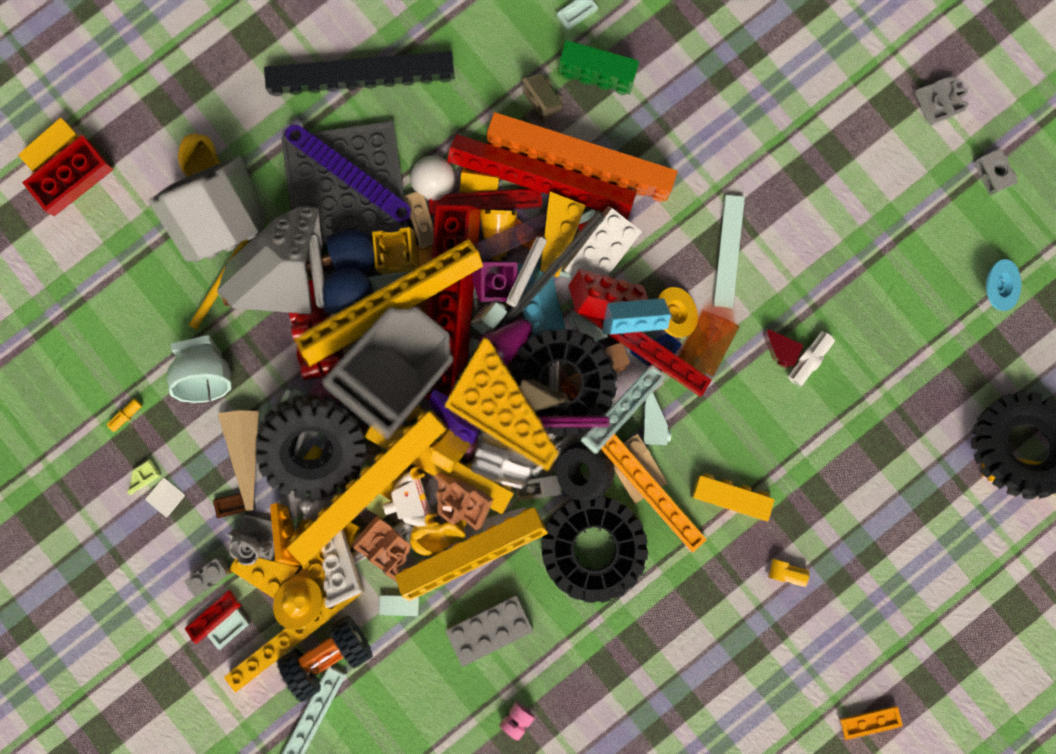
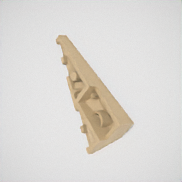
M237 410L218 413L245 510L252 511L259 411Z

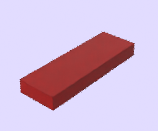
M228 590L184 629L192 642L198 644L236 611L241 604L233 591Z

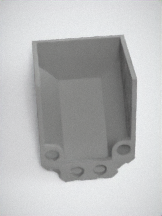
M297 207L275 218L257 237L253 238L226 263L220 285L217 289L218 294L224 297L234 309L311 314L312 309L305 261H310L308 249L313 234L318 237L320 254L324 256L319 209Z

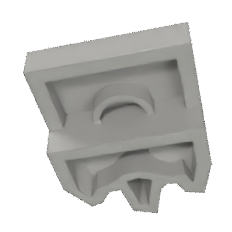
M948 77L915 91L930 126L943 122L965 111L969 103L962 100L961 97L968 94V88H958L956 86L958 77Z

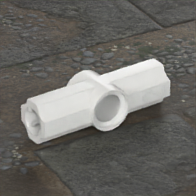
M821 331L812 344L802 352L798 358V363L793 367L787 378L801 387L812 371H815L823 362L824 355L835 342L833 337Z

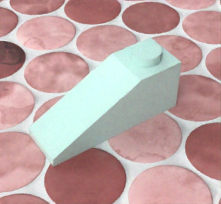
M652 392L643 405L642 441L645 445L665 446L671 440V430H668L666 420Z

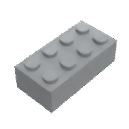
M514 594L447 627L445 632L463 667L532 633L533 627L517 594Z

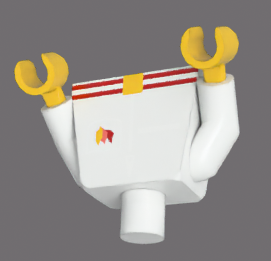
M417 466L403 475L394 485V491L391 492L393 500L383 503V508L386 515L397 512L398 518L403 519L407 524L435 526L438 523L433 522V516H437V514H432L421 479L425 476V473L420 475L418 468H421V466Z

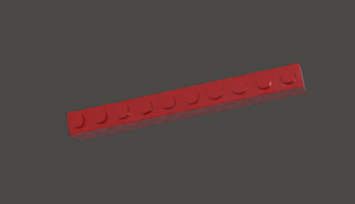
M456 134L449 149L447 161L449 163L483 174L499 176V179L548 195L549 192H553L601 212H604L607 206H609L626 220H628L637 193Z

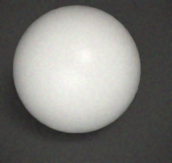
M429 155L419 159L413 166L410 175L414 191L423 195L426 200H439L441 197L450 194L456 180L452 165L446 159L436 155Z

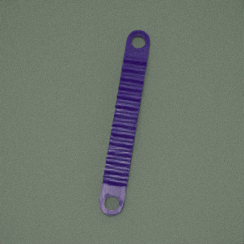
M291 125L287 128L285 136L294 147L400 223L407 222L411 218L412 212L407 203L328 147L320 139H317L299 125ZM293 131H300L301 136L299 139L293 140L291 139V133ZM401 207L407 210V214L404 217H398L396 214L397 210Z

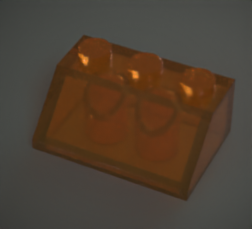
M702 311L695 330L689 335L678 357L708 378H712L740 326L724 317Z

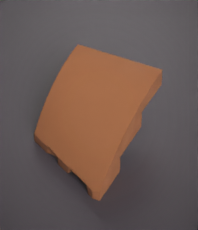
M437 473L435 479L438 480L439 489L436 492L438 514L452 525L463 519L474 529L479 530L486 519L494 499L467 482L447 474Z
M376 516L351 543V546L367 557L369 562L383 570L385 575L396 581L395 575L399 574L401 567L404 566L411 544L387 522Z

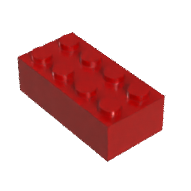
M81 135L22 183L43 210L55 217L114 169L95 145L85 136Z
M579 269L568 285L576 312L603 320L607 303L649 300L644 286L596 274L592 271Z

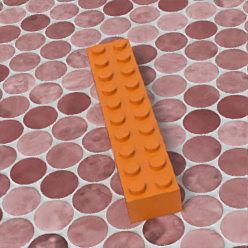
M496 112L493 114L487 132L489 145L635 191L638 196H650L657 202L667 201L678 172L659 164Z

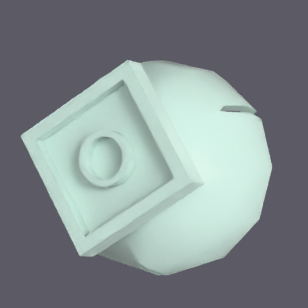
M209 335L171 344V351L176 358L168 367L167 372L170 396L184 402H209L207 380L209 381L211 401L225 396L231 390L232 380L228 363L222 358V352Z

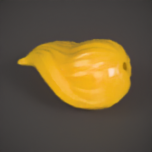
M191 133L182 139L178 151V164L186 177L221 163L217 158L213 142L206 135Z
M449 522L445 524L438 523L435 526L414 525L409 540L412 549L416 553L425 556H435L437 552L444 551L455 542L466 541V533L460 526L452 525Z

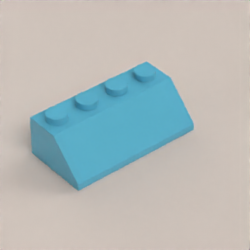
M541 261L537 262L522 295L526 294L525 291L527 289L530 290V286L533 287V282L536 283L542 273L544 274V272L540 271ZM524 263L517 264V277ZM553 277L549 283L545 284L546 286L542 288L541 292L539 291V294L535 295L536 297L532 299L531 303L527 304L528 306L522 312L524 320H528L532 325V335L529 339L548 330L566 329Z

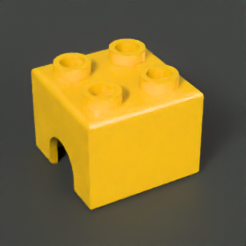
M411 227L399 228L397 232L372 231L375 270L380 274L408 272L419 268L416 233Z

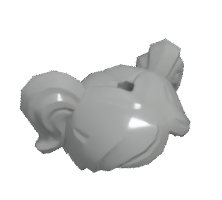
M337 491V494L329 497L326 492H321V499L311 500L310 496L305 497L300 503L301 511L304 513L303 519L310 518L315 522L319 518L318 513L326 506L330 508L334 504L332 500L341 492Z
M232 529L227 534L231 541L229 547L230 555L234 559L238 558L239 563L242 565L254 564L260 555H266L272 548V544L269 541L262 540L259 542L256 538L242 534L235 529Z

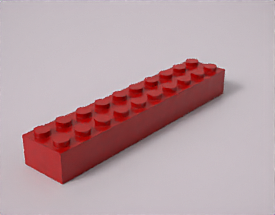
M436 205L431 260L468 239L477 249L481 210L467 205ZM472 273L428 298L426 315L449 334L452 362L423 398L430 399L433 390L450 397L454 391V382L459 372L468 363L474 293Z

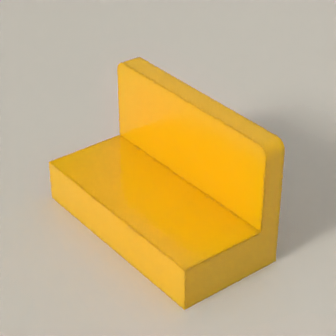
M465 167L462 168L460 192L498 191L499 176H491Z

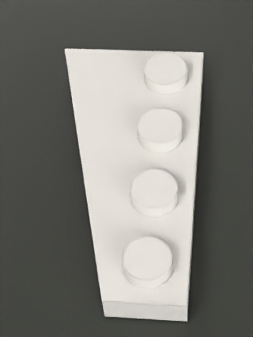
M342 529L322 548V552H324V562L322 563L326 579L324 590L327 593L325 605L328 608L363 592L349 545Z

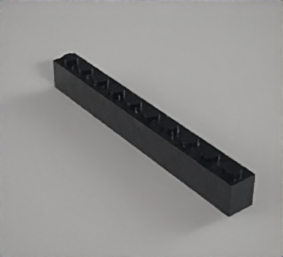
M452 51L264 66L265 89L272 96H282L285 93L299 95L302 92L319 93L321 90L336 92L344 88L356 90L358 87L372 89L380 85L385 87H393L395 84L409 86L416 82L430 84L432 81L450 82L452 79H455Z

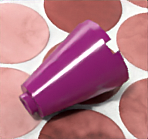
M518 319L481 336L478 344L480 346L484 338L490 340L507 367L521 346L532 335V325L528 320Z

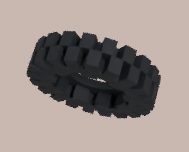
M1026 391L1015 392L1013 395L1009 393L993 402L976 419L978 422L974 424L972 434L976 436L971 439V449H978V452L973 456L976 464L984 463L985 467L980 471L986 478L991 475L995 477L992 484L998 489L1006 486L1008 487L1007 494L1017 497L1022 493L1023 499H1034L1037 496L1039 499L1056 494V400L1048 397L1042 401V394L1032 392L1028 396ZM1018 425H1031L1041 430V433L1050 444V453L1044 462L1035 465L1026 464L1013 455L1009 448L1008 437L1014 427Z

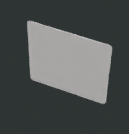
M163 478L145 500L165 517H168L185 495Z

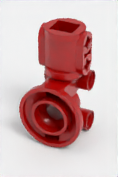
M307 280L312 309L311 314L288 312L291 323L294 325L291 326L293 339L330 319L331 314L325 313L324 307L318 308L316 305L313 280ZM297 346V360L304 381L314 378L326 379L344 359L342 347L310 366Z

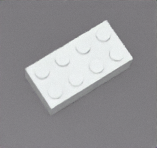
M607 206L602 213L606 217L604 218L605 220H602L603 222L599 224L600 226L595 231H592L593 233L589 235L590 237L586 239L585 243L583 242L582 246L574 251L575 254L571 255L572 257L568 259L567 263L565 262V265L563 264L562 268L573 278L579 269L608 276L642 231L614 209Z

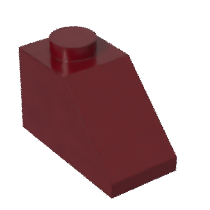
M770 329L764 331L763 336L772 360L777 361V365L782 368L793 367L803 344Z

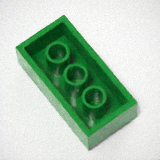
M566 40L559 62V75L567 80H579L580 83L585 85H597L602 90L611 89L620 95H630L640 61Z

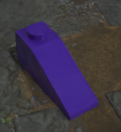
M433 390L429 401L430 406L454 435L463 441L473 444L482 429L445 407L450 397Z

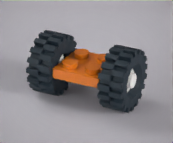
M346 615L330 625L329 630L333 637L321 642L320 646L314 650H309L303 654L299 649L294 648L277 659V668L280 670L279 674L282 676L283 682L286 683V687L291 691V694L300 702L306 701L321 691L320 681L316 675L342 658L350 666L357 668L373 657L367 639L364 637L363 632H361L360 627L356 625L350 616Z

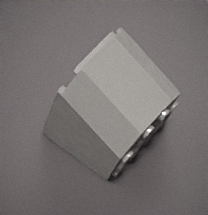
M241 155L171 183L148 200L186 262H197L205 257L211 259L219 255L218 253L223 249L226 252L233 250L241 241L257 237L267 222Z
M411 308V310L389 309L324 380L325 389L388 440L451 364L452 355L450 356L449 334L418 308Z

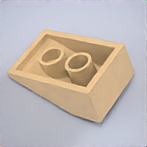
M638 434L623 442L625 447L660 487L667 484ZM614 465L616 476L634 504L644 499Z

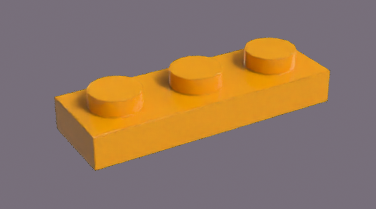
M896 705L839 719L845 740L903 727L899 708Z

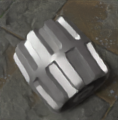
M481 430L471 462V471L497 483L524 488L529 481V476L532 475L534 462Z

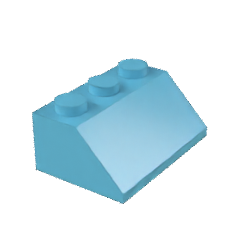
M664 298L607 303L602 333L617 334L668 329L671 313Z

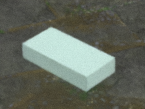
M575 0L559 11L557 17L568 31L596 12L598 7L593 0Z
M380 595L379 615L419 616V597L408 601L401 595Z
M237 609L207 636L217 649L220 650L251 623Z

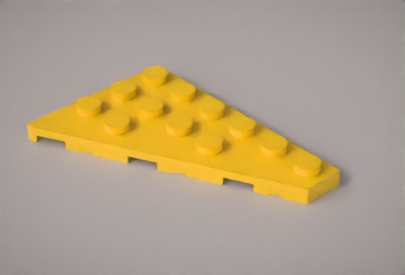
M484 338L445 407L542 468L549 470L559 451L490 340Z

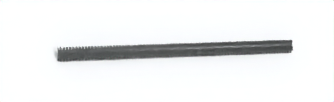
M599 211L594 214L595 216L589 220L588 224L586 223L585 228L583 227L579 231L580 233L576 234L577 237L573 238L572 242H569L570 244L566 246L567 248L561 251L562 253L558 255L559 257L555 258L556 261L554 263L551 262L552 264L548 266L547 270L543 271L544 274L540 275L541 277L537 279L536 283L533 282V287L530 286V290L527 289L525 291L526 294L522 295L523 297H521L517 306H513L510 312L507 311V315H505L504 319L500 321L494 330L513 322L520 315L519 313L523 312L524 308L528 306L527 304L531 303L532 299L536 297L535 295L539 294V291L541 292L542 288L546 286L545 284L549 283L550 279L554 277L553 275L557 274L558 270L562 268L561 266L565 265V262L567 263L573 253L575 254L574 251L578 250L582 246L581 244L585 243L586 239L590 237L589 235L593 233L592 231H595L600 226L599 224L603 222L602 220H605L604 218L606 217ZM475 347L476 349H474V353L471 352V354H469V358L472 359L474 357L476 351L478 350L477 347Z

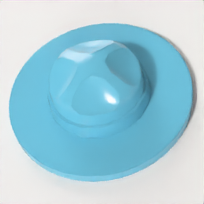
M1008 259L996 261L991 266L987 275V296L992 306L997 310L1007 311L1012 309L1021 293L1019 270Z

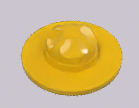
M677 287L663 290L657 299L664 298L671 313L668 329L664 330L671 336L678 338L690 335L695 330L698 322V312L693 299L686 291Z
M295 577L285 582L277 591L273 602V612L276 620L283 627L292 630L302 629L313 623L323 605V594L319 585L307 577Z

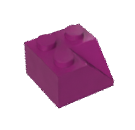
M482 262L483 267L472 272V282L479 302H506L517 279V262Z

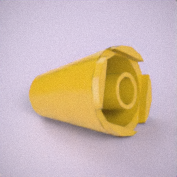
M481 210L480 221L486 254L491 257L490 260L502 261V257H506L517 218V211Z

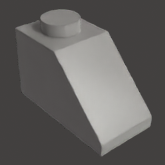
M557 475L531 479L524 488L516 487L518 501L560 495L561 491Z

